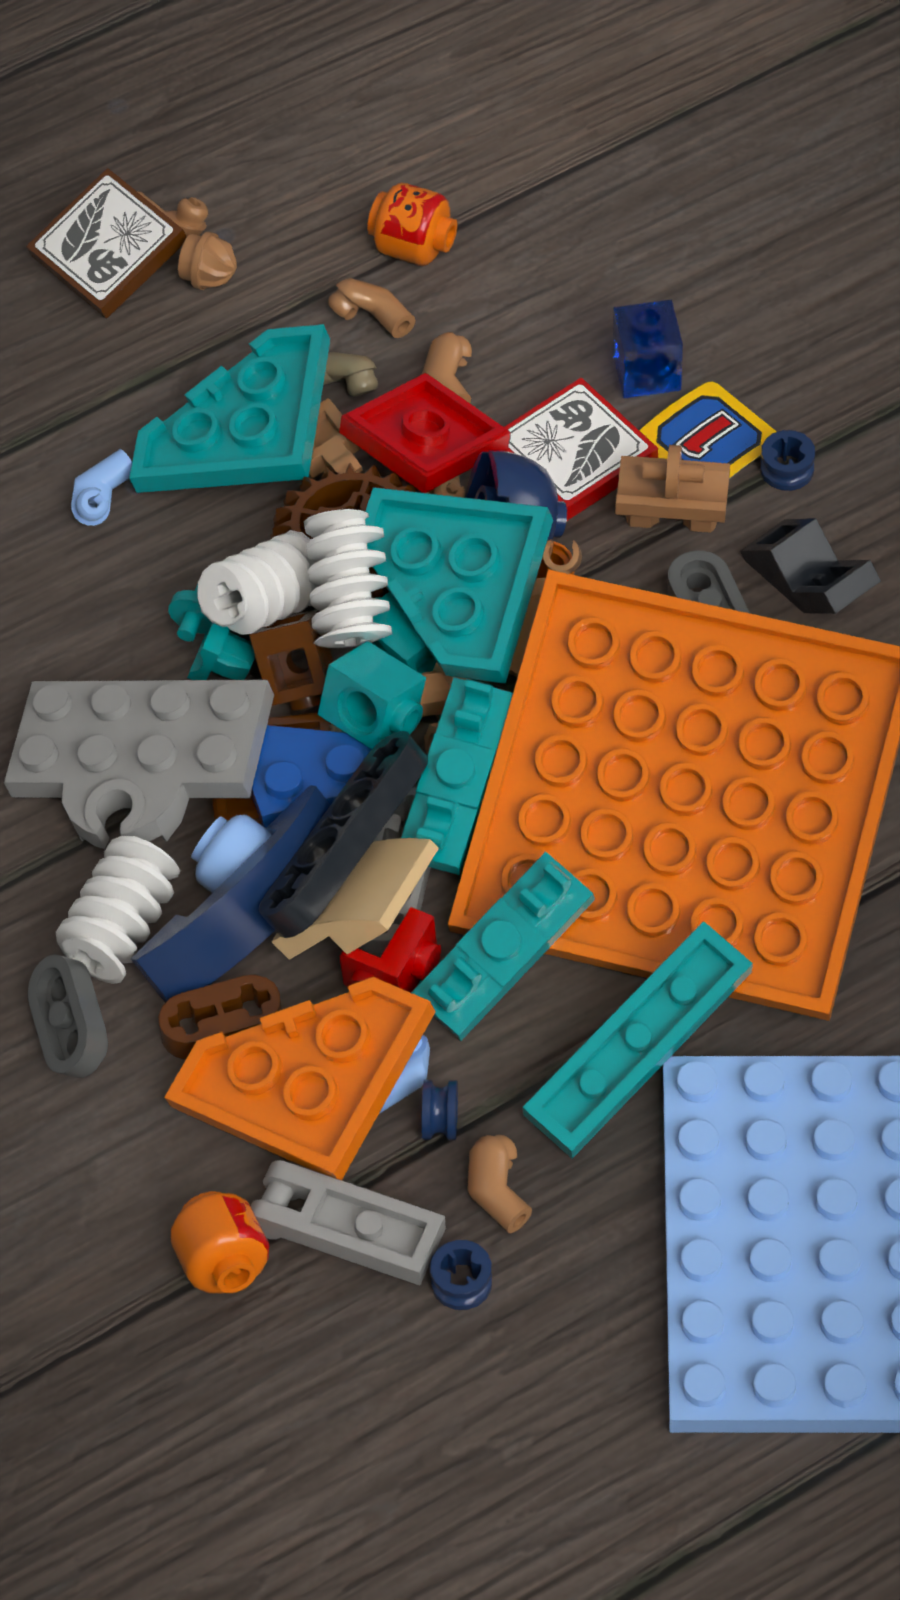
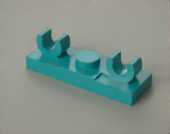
M453 678L427 755L428 764L421 774L401 838L431 839L439 847L428 867L457 875L461 873L513 695L512 692L493 688L492 685L470 679Z
M545 852L411 993L429 1000L436 1011L434 1017L462 1041L595 900L594 893Z

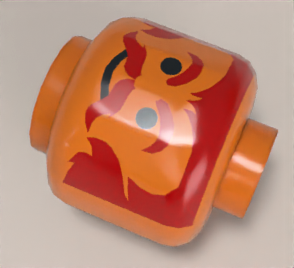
M400 182L392 186L388 192L382 191L377 195L369 213L367 230L368 234L374 237L375 246L382 254L418 266H425L436 258L439 251L447 253L451 249L457 233V220L450 218V206L446 197L431 190Z
M209 1191L191 1198L183 1206L171 1227V1245L185 1275L195 1288L205 1293H235L247 1288L262 1272L269 1259V1242L249 1203L236 1194Z

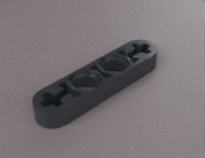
M398 731L392 733L373 747L265 894L260 903L259 912L281 937H294L305 931L317 920L428 764V756L408 732Z

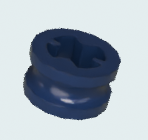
M794 430L778 431L767 437L762 445L761 475L764 481L771 487L784 491L800 489L808 484L814 475L815 446L812 440L805 434ZM787 456H792L798 459V463L794 464L792 459H790L789 465H784L777 462V458L782 457L783 461H787Z
M424 1080L422 1092V1139L431 1140L434 1134L443 1133L447 1136L448 1140L456 1141L458 1081L449 1080L446 1086L437 1087L433 1084L432 1080Z
M454 1240L445 1243L435 1252L431 1260V1288L435 1298L444 1306L454 1310H468L479 1306L487 1299L492 1289V1263L488 1253L479 1244L469 1240ZM457 1265H468L471 1267L472 1277L475 1280L467 1276L466 1285H455L451 1283V1273L447 1270L456 1274Z

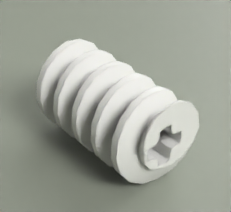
M332 510L310 516L304 521L306 534L313 538L306 545L307 557L316 562L308 569L309 582L318 586L310 593V603L312 607L320 611L311 619L314 631L323 635L314 642L319 647H358L366 641L373 643L392 634L391 626L373 622V616L390 610L389 601L371 598V592L388 586V579L385 576L369 573L370 567L386 561L385 552L367 549V543L384 537V530L377 526L366 525L365 519L369 517V514L362 510Z
M289 530L287 533L277 535L269 541H263L255 547L247 548L239 554L228 556L223 561L212 563L202 572L198 582V601L202 613L212 623L228 627L230 630L244 635L253 634L262 627L270 626L277 620L286 619L292 613L301 612L308 606H311L310 593L318 587L309 582L308 569L312 564L316 563L309 559L306 553V545L311 539L302 532Z
M120 836L112 839L104 851V858L99 860L92 871L93 878L88 879L81 889V898L76 899L68 911L69 918L64 919L56 931L57 943L63 954L68 958L83 962L90 976L111 984L121 983L127 974L122 963L133 962L131 958L138 952L137 946L134 943H144L150 934L147 923L157 922L162 914L159 904L168 903L174 894L173 887L168 880L177 878L181 870L176 862L165 851L141 838Z

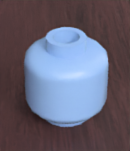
M245 814L236 815L228 821L220 816L202 836L191 855V858L198 862L195 871L196 880L200 885L213 893L272 835L265 827Z

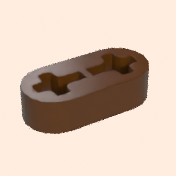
M245 975L180 993L169 998L162 1006L158 1015L162 1043L170 1054L186 1060L196 1041L223 1032L225 1037L261 1024V1017L282 1010L280 991L275 983L266 977ZM255 1000L262 1013L257 1016H250L249 1012L243 1009V1003ZM185 1018H192L194 1024L198 1026V1032L186 1034L185 1029L180 1025V1021Z

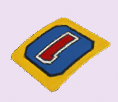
M707 382L687 393L639 430L658 447V458H668L669 445H681V460L730 463L729 479L761 456L762 445L765 439L777 432L715 382Z

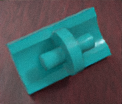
M198 584L195 591L182 590L176 592L170 601L168 612L170 617L179 625L177 636L184 641L190 642L194 640L197 633L205 634L187 678L191 680H207L212 671L233 680H244L255 659L252 643L230 633L228 627L212 623L202 613L198 601Z

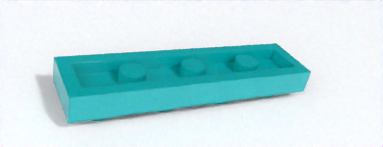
M703 921L523 1106V1116L573 1159L752 973L753 963Z

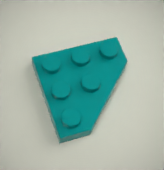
M325 325L267 329L249 343L252 352L227 371L221 365L185 394L188 403L164 422L155 417L141 428L137 434L129 476L136 493L303 480L304 476L309 477L330 346V337Z
M373 488L365 511L369 514V517L365 519L366 525L383 528L384 537L367 543V549L385 552L386 561L373 566V569L377 575L387 577L388 586L386 588L446 676L506 683L553 523L548 507Z

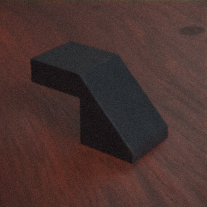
M816 518L784 519L740 550L745 562L803 613L836 614L881 582L871 560H838Z

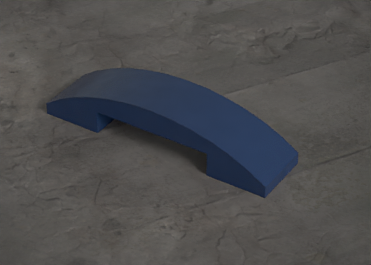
M310 785L266 827L272 836L188 917L175 915L131 958L165 1003L169 998L180 993L210 985L245 958L275 931L260 914L259 906L270 887L330 807L329 802L317 786Z

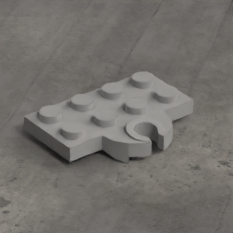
M268 680L32 681L4 784L11 797L62 798V804L81 841L87 840L96 847L106 848L110 839L105 830L106 820L112 813L123 808H131V811L120 823L121 836H135L149 842L161 836L167 842L181 824L189 798H250L274 693Z

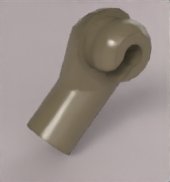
M330 352L328 353L323 385L345 379L347 391L351 396L365 395L374 392L378 387V380L373 372L377 367L368 356Z

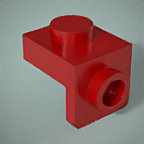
M410 907L381 957L358 948L349 954L342 951L340 963L344 985L348 988L349 985L375 977L411 993L419 980L423 981L438 965L440 960L441 946L437 944L434 916Z

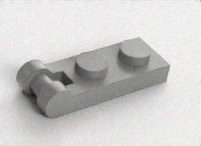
M285 1161L271 1162L263 1179V1184L266 1188L261 1200H254L251 1204V1208L268 1239H278L281 1237L417 1285H421L446 1230L444 1215ZM299 1198L306 1200L301 1212L287 1208L290 1200H297Z

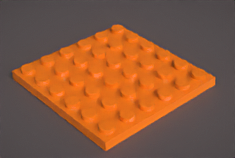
M548 569L448 921L450 932L466 935L485 913L547 852L594 893L595 900L544 954L649 978L704 921L753 963L752 973L733 991L729 998L830 1021L900 745V646Z

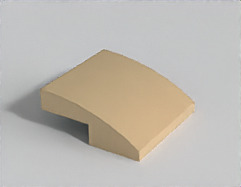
M396 838L373 841L317 920L305 931L294 937L283 938L277 933L272 943L289 960L327 937H330L346 954L356 950L388 931L439 847L431 839Z

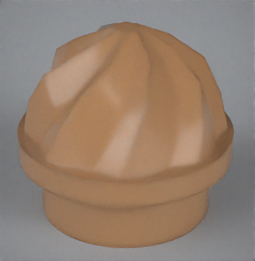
M205 232L202 236L196 234L188 235L179 256V277L191 281L192 286L200 290L226 284L237 268L232 245L212 232Z

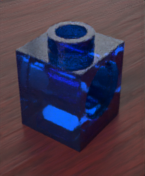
M672 299L613 307V357L623 399L682 390L683 342Z

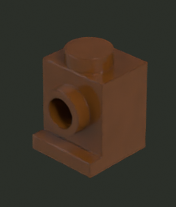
M317 609L290 615L286 619L277 620L272 625L262 627L257 632L249 634L262 680H268L274 693L272 706L289 702L291 710H301L320 704L328 665L333 662L329 648L319 647L314 644L319 637L323 636L312 628L311 619L316 613L320 612ZM293 650L305 651L309 668H299L293 663L291 657Z

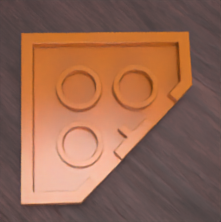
M371 977L349 985L348 993L314 1005L311 1000L261 1017V1024L226 1037L223 1032L196 1041L164 1098L172 1108L309 1170L342 1181L436 1011L429 1000Z

